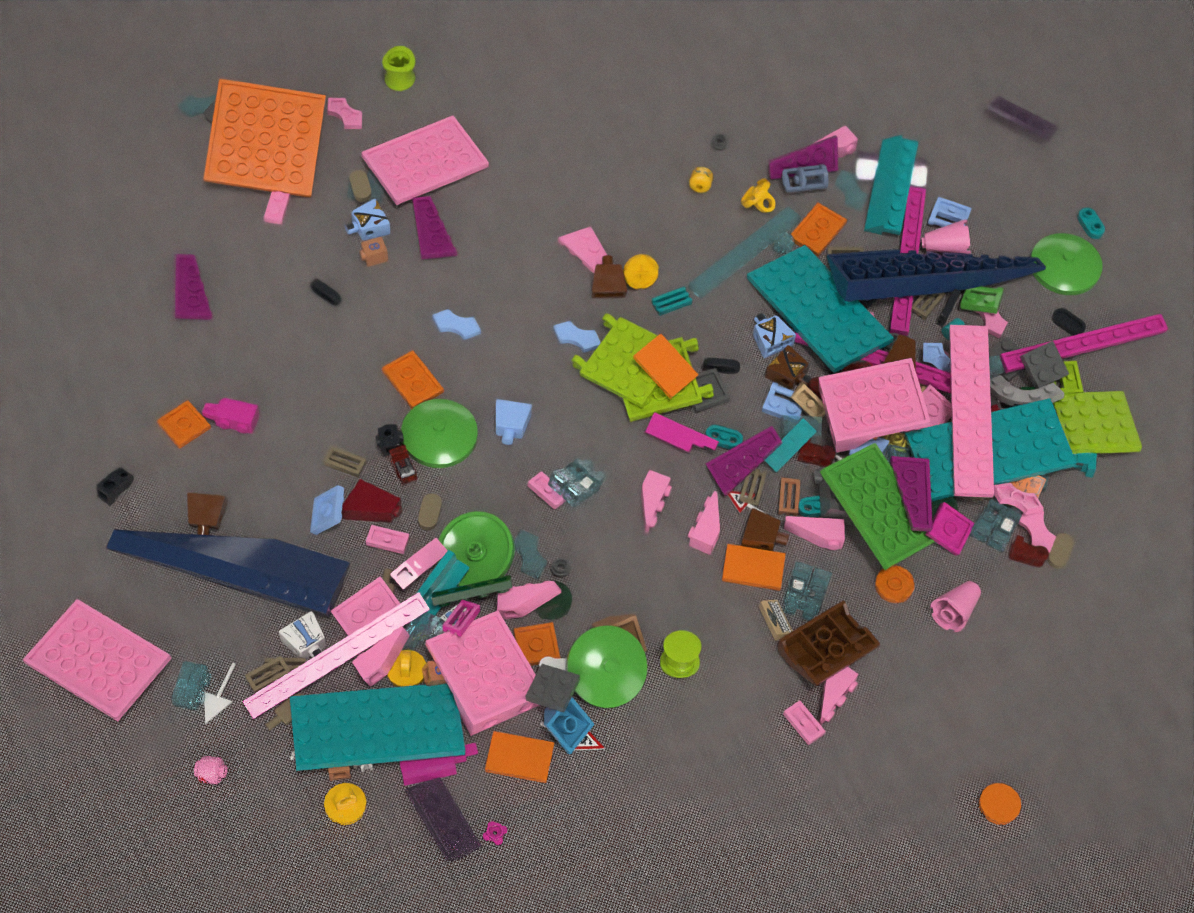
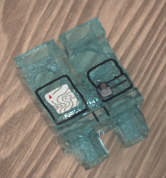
M578 457L565 468L554 470L548 485L559 495L563 494L562 498L575 508L599 491L601 484L606 478V474L602 471L595 472L592 470L593 464L590 460L585 459L582 461ZM556 482H561V487H558ZM570 494L576 495L575 500L570 497Z
M996 497L990 499L981 516L972 527L969 536L985 544L992 530L996 527L987 545L1003 553L1022 517V511L1013 505L1011 508H1008L1004 504H1000Z
M796 561L784 601L785 613L793 615L796 609L804 611L803 618L810 621L819 613L832 573L815 567L810 586L807 587L813 566Z

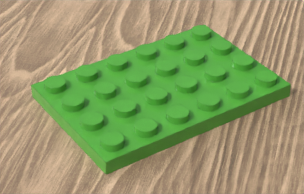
M876 443L820 471L884 570L935 543L934 540L925 535L926 531L911 530L893 469Z

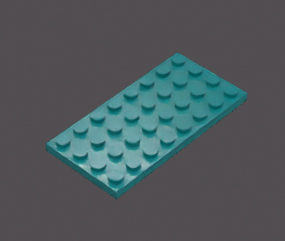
M806 245L747 273V279L833 373L893 343L894 337L858 300L852 302L844 301L837 291L832 272Z
M1050 398L991 412L994 485L1010 483L1076 466V460ZM952 422L906 432L905 438L912 457L929 459L931 501L954 496Z
M448 684L434 686L414 685L290 696L296 771L465 755L460 712Z

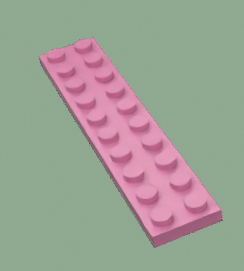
M950 325L954 496L993 497L994 478L988 326Z

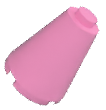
M967 219L924 233L925 237H921L922 248H926V251L938 253L971 254V250L967 251L970 246L968 226H964V224H967Z
M967 581L936 598L930 606V609L933 608L932 617L935 622L945 630L961 631L966 626L981 596V589L978 584Z

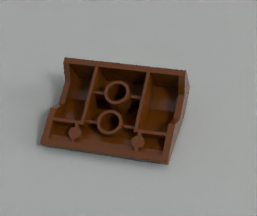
M843 600L779 639L778 652L789 666L813 685L818 686L874 651L881 644L866 626H860L849 613L846 602Z

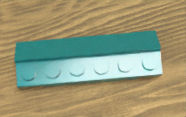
M902 135L882 140L864 231L880 235L882 231L900 235L919 141L904 139Z

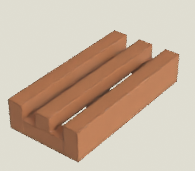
M781 477L779 515L786 513L787 516L793 514V516L797 517L800 494L799 479ZM785 483H788L786 508H783ZM792 484H796L794 509H790Z

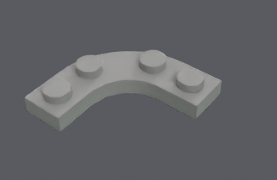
M1001 375L990 379V392L998 400L1014 406V404L1023 405L1048 398L1053 403L1064 398V392L1054 383L1034 390H1021L1012 386Z

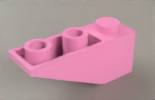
M649 470L641 490L644 528L647 534L651 527H655L658 519L656 515L658 512H662L665 505L663 500L665 496L669 497L672 486H670L671 478Z
M714 491L711 497H707L704 503V512H699L696 519L697 525L696 527L692 526L688 534L690 538L689 546L711 555L720 533L716 491Z
M435 538L401 564L390 576L405 591L439 562L447 552V549Z
M544 581L539 584L528 583L518 587L512 586V588H509V591L498 593L497 611H499L504 619L524 617L559 595L561 589L554 581Z
M403 626L394 629L391 634L375 643L366 652L359 654L352 661L363 680L370 687L387 676L410 635Z
M846 667L824 682L819 718L821 726L825 721L829 722L835 714L834 709L837 706L841 707L847 699L845 695L848 692L852 693L858 685L856 680L859 674L849 667Z

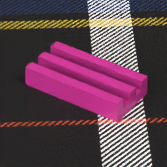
M461 600L442 625L443 631L447 632L450 630L451 634L457 632V636L461 637L479 614L480 605Z

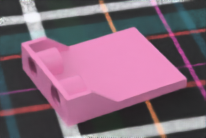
M912 358L819 377V391L836 453L856 449L874 437L931 425Z
M499 611L474 620L461 637L457 636V632L451 634L448 631L426 640L425 645L454 695L460 717L470 736L540 706L526 701L525 696L536 674Z

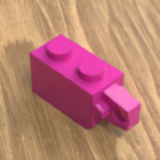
M229 398L221 399L219 404L205 403L202 411L204 417L214 420L216 426L222 429H233L240 433L253 434L260 416L258 405Z

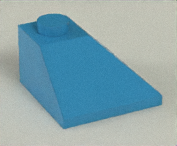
M573 697L564 713L547 707L544 712V726L568 754L575 750L594 726L593 721Z

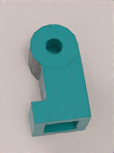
M1097 453L1073 454L1076 466L1063 469L1064 471L1085 472V477L1093 478L1096 470Z

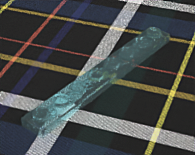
M786 207L690 282L688 288L702 299L800 221L801 216L790 207Z

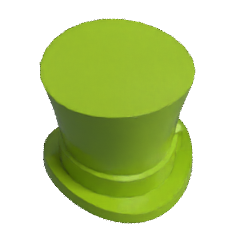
M395 46L388 50L382 59L383 68L386 70L384 77L386 85L395 91H403L410 88L416 79L413 71L415 67L413 52L405 46Z
M679 630L670 633L664 640V651L660 658L662 671L676 678L694 675L700 667L698 655L701 652V641L695 634L689 631Z

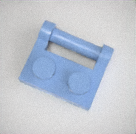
M938 197L928 224L940 227L952 224L936 218V216L954 222L968 220L972 208Z
M773 382L762 412L797 424L803 409L795 402L775 396V393H779L791 398L794 391L778 386V383Z

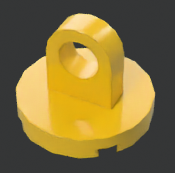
M762 178L757 181L758 185L756 187L752 186L745 192L741 204L745 208L754 205L762 213H768L774 210L776 203L775 199L767 192L771 183L766 178ZM764 199L769 202L768 208H765L763 205Z
M638 254L632 256L626 262L623 269L625 281L634 289L648 288L657 280L659 266L650 255Z
M401 650L387 674V678L395 687L419 685L424 681L422 668L426 661L416 651Z
M342 783L334 786L326 794L324 801L326 815L331 821L340 825H350L360 820L367 806L364 792L360 787L351 783Z

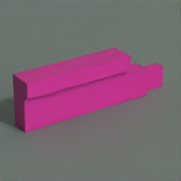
M655 412L645 431L646 434L688 453L691 452L693 444L703 449L706 446L716 450L719 443L715 439Z
M476 743L465 745V755L399 761L404 786L456 775V763L467 761V756L478 754Z

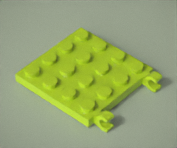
M606 313L602 318L604 320L603 325L611 328V330L587 362L575 354L571 360L574 362L572 366L580 370V376L643 408L658 388V385L633 359V356L658 335L622 317L615 320L613 316ZM669 341V343L681 355L683 353V348Z
M683 337L669 340L683 348L681 356L692 367L687 351L695 352L699 350L697 338H691L687 341H683ZM695 378L672 399L658 386L643 408L624 398L623 401L629 421L632 422L653 416L654 412L661 414L703 402L702 397H713L714 390L712 384L698 387Z
M1124 391L1064 394L1063 399L1053 402L1073 454L1087 452H1141L1142 444Z

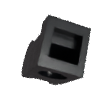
M118 467L96 485L97 497L111 506L115 502V498L131 486L134 476L124 468Z

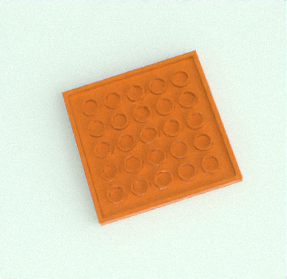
M219 78L203 181L270 192L281 191L283 193H290V195L311 198L326 95Z

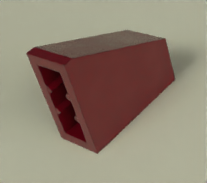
M359 479L342 505V519L392 523L394 518L399 517L402 512L401 498Z

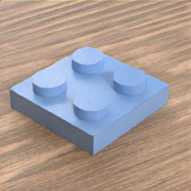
M337 485L314 498L310 533L317 535L340 523L342 519L344 487Z

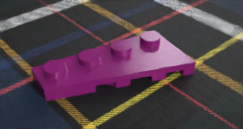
M834 135L768 160L769 178H782V171L784 169L825 164L828 172L838 171V137ZM796 173L787 174V175H788L789 177H793V176L796 175Z
M431 196L413 198L421 260L457 256V250L452 244V240L445 229L443 221L439 217Z
M176 254L175 318L212 320L213 315L209 308L208 298L200 278L195 255Z
M770 426L706 463V466L726 497L782 444V441L773 426Z
M891 456V466L911 530L931 532L933 526L929 459Z

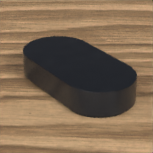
M314 279L310 283L311 290L332 306H338L342 302L340 294L321 280Z
M1058 308L1054 311L1052 321L1068 334L1074 336L1085 332L1086 324L1084 321L1064 308Z
M710 357L704 359L703 368L706 371L716 368L718 373L736 374L740 371V362L733 359Z

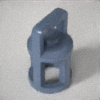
M825 164L784 169L782 171L783 186L788 193L827 189L828 171ZM796 173L794 183L797 184V187H790L787 174ZM818 176L817 179H806V177Z

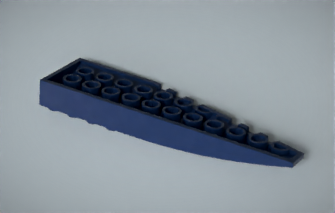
M896 249L827 254V260L837 291L844 301L848 302L952 292L954 289L965 290L1012 280L1046 269V266L1037 257L1015 256L1014 259L999 255L998 258H989V255L981 254L980 257H973L972 254L943 252L942 255H939L932 251H926V254H916L917 252L914 250H908V253H900V250Z
M113 530L106 547L112 551L306 612L312 611L313 614L328 619L331 617V610L334 609L350 562L277 539Z

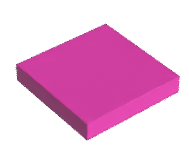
M943 502L940 504L932 520L933 529L931 532H926L925 535L957 556L960 554L975 523Z

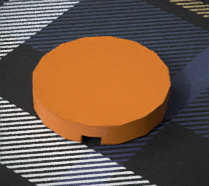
M901 566L890 567L887 570L883 568L876 577L875 588L879 596L890 603L905 602L911 597L915 589L914 578L907 569Z
M994 783L982 791L979 798V809L988 821L997 825H1006L1015 820L1019 815L1021 799L1012 787L1003 783Z

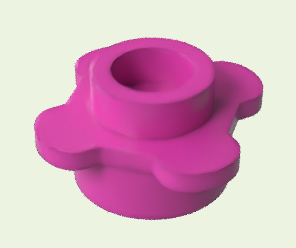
M491 821L488 823L487 831L483 834V839L485 841L490 840L495 845H501L503 843L502 838L507 833V827Z

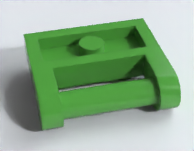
M981 286L966 289L961 301V309L997 314L1004 288L998 287L996 289Z

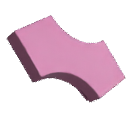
M328 98V115L339 118L344 124V129H362V111L351 108L347 104L346 98Z
M975 311L982 317L984 326H988V333L1000 338L1008 322L1000 316L999 312L994 314Z
M1011 483L994 485V496L1000 504L1013 505L1019 508L1025 515L1041 513L1044 507L1034 493L1022 492Z
M1044 511L1029 515L1022 513L1018 524L1023 526L1030 534L1031 545L1046 547L1048 550L1046 554L1049 555L1056 536L1045 527L1043 520Z

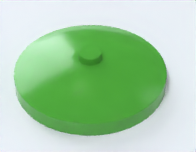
M1067 233L1048 235L1035 245L1031 257L1039 258L1046 266L1045 270L1033 273L1036 280L1048 290L1058 294H1083L1097 284L1102 273V259L1096 248L1085 239Z
M433 399L418 404L406 415L401 427L404 436L402 444L405 451L413 460L427 467L446 468L464 461L472 453L477 443L478 430L473 415L463 405L452 400Z
M474 511L456 517L444 528L439 537V541L447 551L449 549L455 553L459 561L469 566V571L458 586L503 577L509 570L514 558L515 544L511 531L501 519L487 512Z
M599 626L585 631L574 641L567 655L566 671L580 675V681L575 690L578 697L596 707L612 708L629 702L639 693L647 675V659L640 642L631 633L616 626Z

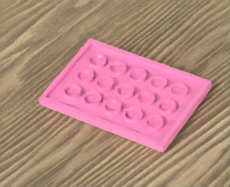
M453 115L361 153V157L396 205L489 167L487 159Z
M76 599L25 656L23 661L26 665L114 720L119 721L172 658L165 651Z

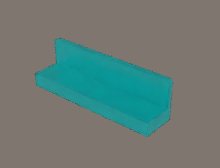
M449 549L417 591L430 609V611L410 622V624L421 631L426 630L442 608L439 605H433L432 593L457 587L469 571V566L459 561L455 553Z

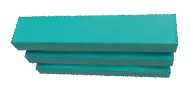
M681 287L652 298L651 303L658 315L661 316L691 305L692 298H689L686 288Z

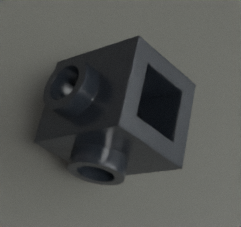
M386 424L377 428L376 443L378 447L381 446L384 456L403 452L401 442L404 441L402 430H398L396 424Z

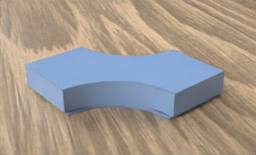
M450 309L432 315V319L441 333L453 332L460 335L463 340L481 334V329L474 316L469 318L459 317L453 314Z
M571 320L553 326L560 344L569 343L576 345L583 353L597 349L601 343L595 330L579 329L572 324Z
M923 343V362L931 363L938 369L950 373V358L945 354L942 343Z

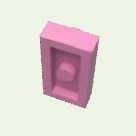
M281 191L271 193L264 215V222L282 225L291 197L290 193H283Z
M542 471L528 481L527 486L554 510L569 498V495Z
M371 525L366 545L404 554L410 535Z
M800 700L784 711L783 715L808 745L825 735L826 731Z

